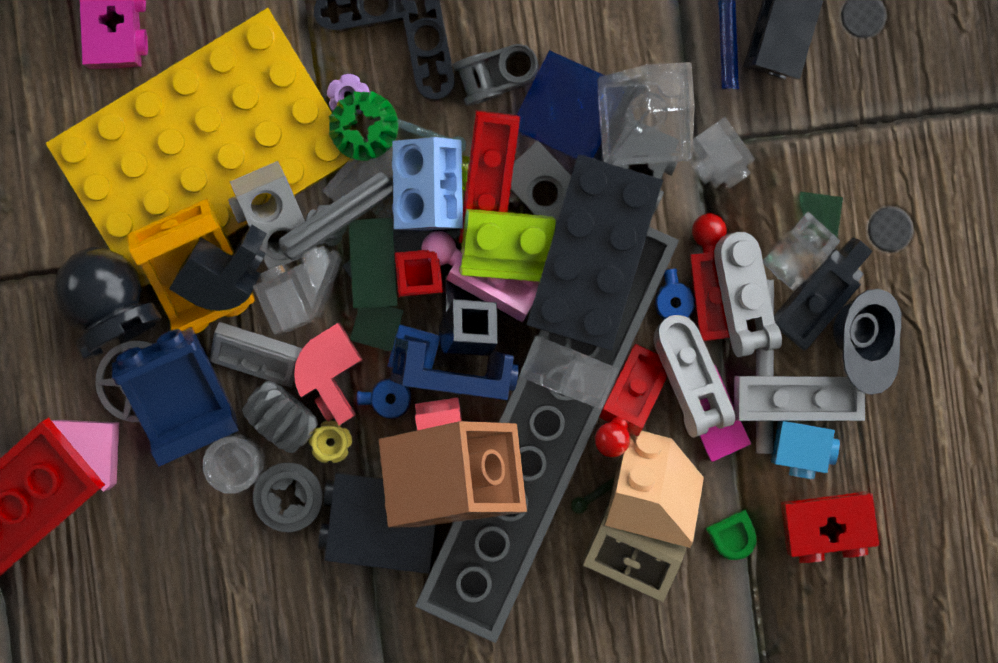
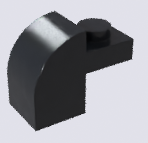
M252 224L231 255L200 237L180 267L169 289L196 306L208 310H229L241 305L250 297L261 275L256 270L266 254L260 250V247L267 233Z
M445 272L442 278V321L439 325L440 344L443 353L490 356L497 345V303L485 302L446 280L449 272Z

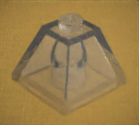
M691 62L647 64L597 79L603 162L613 165L692 160L695 102Z

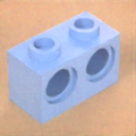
M429 137L392 141V210L394 214V229L429 231L463 228L461 140Z

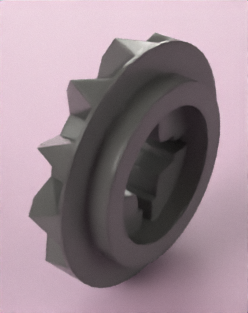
M287 462L274 465L263 472L255 484L253 491L255 511L259 518L274 530L281 532L301 530L311 524L321 510L323 492L317 476L303 465ZM296 480L295 495L306 504L305 506L302 504H291L288 509L284 510L282 515L280 514L282 499L276 496L277 493L272 492L271 488L286 490Z

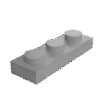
M734 376L735 420L865 421V393L858 391L850 383L848 377Z

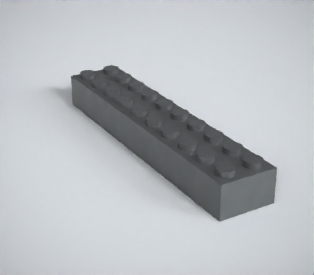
M649 227L612 351L540 330L517 380L516 388L512 391L498 422L517 424L527 512L453 522L415 607L489 641L497 642L679 242L678 239Z

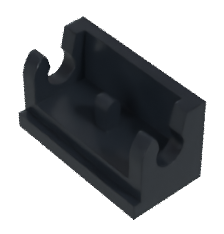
M763 0L743 67L782 79H786V77L795 80L800 79L823 0Z

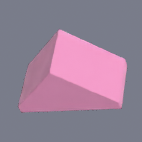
M52 421L105 483V486L101 488L103 492L110 490L117 484L119 422Z

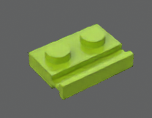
M466 209L461 249L462 260L459 266L460 274L540 282L555 232L556 219L553 216Z

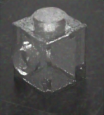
M726 117L716 122L686 145L695 158L690 164L704 184L711 181L716 188L725 181L727 186L731 188L751 174L746 166L755 159Z
M807 212L779 239L763 259V264L794 291L824 263L840 240L813 215Z

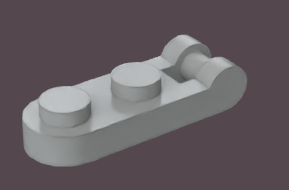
M745 232L727 234L717 242L714 249V260L734 354L737 357L753 354L754 349L763 348L765 351L778 349L782 345V336L779 327L775 324L759 244L752 235ZM754 318L757 331L750 332L746 320Z
M671 315L664 319L654 332V345L683 411L684 425L688 434L694 438L706 434L710 427L716 426L721 429L735 423L733 407L699 329L692 320L685 316ZM707 398L711 406L710 410L704 411L699 400Z

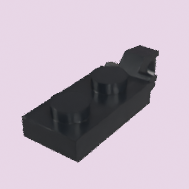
M852 237L839 252L833 248L827 256L824 255L774 315L775 324L779 327L780 332L800 349L807 350L861 286L859 280L864 273L859 270V267L873 251L860 239Z

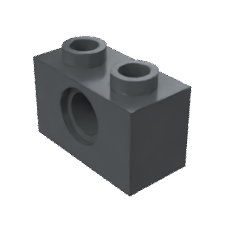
M538 140L514 162L509 202L516 209L523 204L532 215L553 216L556 219V229L571 175ZM540 183L553 185L557 191V200L550 206L538 205L532 197V191L536 185Z

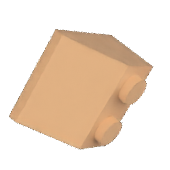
M641 431L638 437L629 433L630 445L618 460L605 526L691 548L704 477L672 438Z

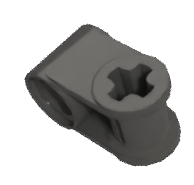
M513 44L492 52L473 55L452 64L454 71L460 73L467 95L464 99L466 106L483 103L499 97L503 93L527 86L535 80L539 71V64L535 53L528 46L522 44ZM519 54L527 56L531 61V67L527 74L515 77L508 73L507 63L511 57ZM475 70L477 71L481 83V88H478L474 76Z

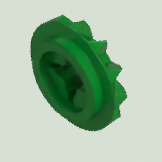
M353 91L351 95L338 100L333 113L329 115V135L334 145L343 155L354 160L368 161L382 156L392 147V141L396 140L399 123L395 109L387 99L373 91ZM359 109L368 120L375 119L376 121L374 125L368 127V142H366L358 130L351 131L349 129L351 125L358 123Z

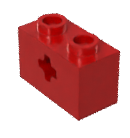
M863 491L781 502L787 554L791 557L798 556L799 563L824 561L825 553L842 551L843 558L865 556L869 554L868 547L879 546L873 494ZM829 517L832 521L840 524L841 528L833 531L832 539H829L819 529V527L827 525V518Z

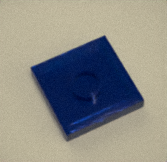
M549 50L517 113L520 116L518 133L535 141L538 140L541 144L575 160L578 154L593 158L628 87L619 81Z

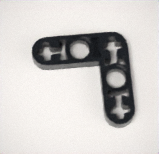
M350 0L316 1L314 5L315 19L323 30L330 33H340L404 20L415 83L419 93L430 101L444 100L452 93L455 86V78L440 0H425L427 15L435 11L437 14L436 19L422 18L414 23H410L409 17H419L415 1L389 0V7L384 14L372 16L364 9L365 0H357V9L362 19L353 21V12H347L339 15L340 22L332 24L329 17H322V12L328 10V2L336 1L338 7L344 8L352 6ZM432 27L439 33L440 41L434 49L424 51L415 44V35L420 28ZM444 54L445 61H436L438 74L440 76H447L448 82L441 84V92L433 93L431 86H423V80H427L430 76L428 64L424 63L418 66L417 59H432Z

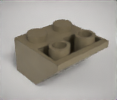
M609 499L581 560L582 565L664 602L682 563L687 547L605 526L610 504Z

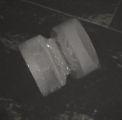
M232 434L215 441L206 450L203 458V473L207 482L214 489L226 494L239 493L250 488L257 482L265 469V455L261 446L253 438L243 434Z

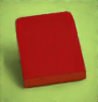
M429 250L395 253L399 297L443 292L440 259L437 258V253L434 251L429 252Z

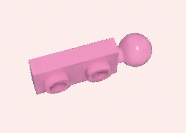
M435 231L425 237L421 250L437 253V258L440 259V266L446 264L453 266L446 280L485 302H496L499 310L521 322L524 321L533 305L539 285L538 281L461 275L459 266L461 265L462 253L456 248V243L452 236L443 231Z

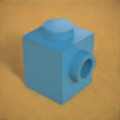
M778 421L771 463L790 467L789 475L815 479L816 472L828 473L829 464H836L840 440L834 439L835 430L789 421Z

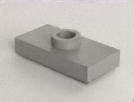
M219 322L214 332L209 361L292 388L295 380V364L302 348Z

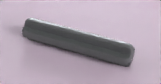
M383 172L376 174L281 237L278 243L284 255L291 261L298 259L392 196L393 183L391 179Z

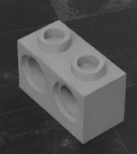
M276 161L230 181L235 196L228 199L238 224L247 220L249 227L253 224L267 233L260 250L266 253L264 261L269 272L292 262L284 255L278 242L268 241L271 234L280 230L289 233L305 222L279 162ZM261 193L271 194V198L265 204H251L257 195ZM316 246L299 258L317 251Z

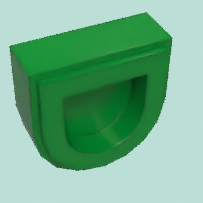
M745 509L705 527L716 550L727 559H744L752 553L756 546V532Z

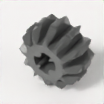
M266 381L259 388L255 389L242 408L244 417L248 419V423L255 427L258 433L274 443L279 449L294 453L300 446H304L318 425L316 417L302 401L298 400L281 385H277L272 381Z

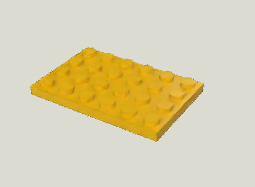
M269 8L251 17L46 142L47 147L109 249L123 255L137 270L142 286L141 290L149 286L150 282L142 266L135 263L129 251L127 234L208 198L226 236L229 237L248 225L247 220L238 224L228 202V199L235 196L230 181L278 161L295 197L354 161V159L343 155L334 145L329 135V115L332 114V111ZM261 193L252 200L251 204L263 205L269 201L271 194Z

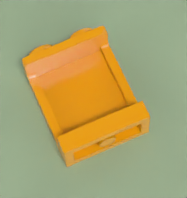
M208 198L127 234L129 251L135 263L142 266L170 320L171 330L180 329L184 331L192 327L195 334L207 328L212 321L223 316L234 317L241 314L255 301L252 291L250 297L241 305L229 310L215 311L196 306L169 289L180 267L200 237L230 255L234 251Z

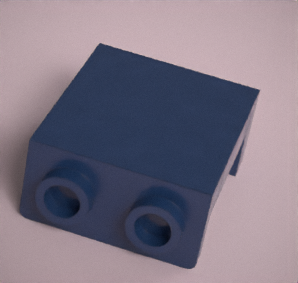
M192 327L184 331L180 329L168 331L157 339V343L144 349L139 347L128 349L121 353L116 361L112 363V378L116 385H121L150 441L151 453L158 467L239 431L236 413Z
M396 338L390 381L407 387L508 400L509 391H514L516 388L518 365L513 364L514 357L512 355L493 351L488 356L487 370L484 376L423 368L426 343Z

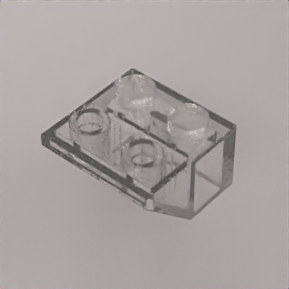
M322 246L300 256L303 264L289 270L288 265L284 266V264H281L259 274L262 282L254 285L253 288L274 335H284L322 318L344 262L341 253L336 250L329 252L328 248Z

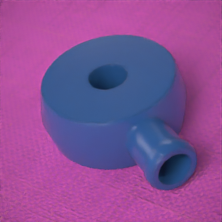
M677 269L665 270L666 285L659 289L655 297V309L663 320L671 315H681L690 318L695 310L694 293L688 286L678 282ZM674 297L680 301V305L677 308L672 307L670 304L671 299Z
M390 378L378 382L372 389V392L358 391L357 405H371L379 416L385 419H396L408 411L411 405V393L407 386L399 385L390 381ZM390 393L396 397V401L393 404H389L386 401V396Z

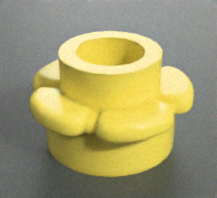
M332 420L329 422L325 421L321 424V427L314 429L313 435L309 439V444L313 447L312 454L317 460L323 463L328 461L338 463L347 457L349 453L348 447L352 444V436L348 429L340 427L336 421ZM328 438L334 439L335 444L333 446L327 445L326 441Z

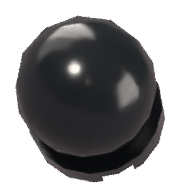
M90 247L73 254L58 270L53 294L59 313L69 325L84 331L83 336L76 341V346L83 359H90L104 354L101 346L117 337L121 344L138 337L154 327L156 321L162 319L154 303L144 305L139 303L142 286L137 270L123 255L107 248Z

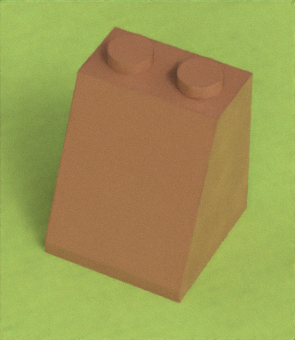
M458 421L379 439L388 527H422L527 512L518 429L515 423Z

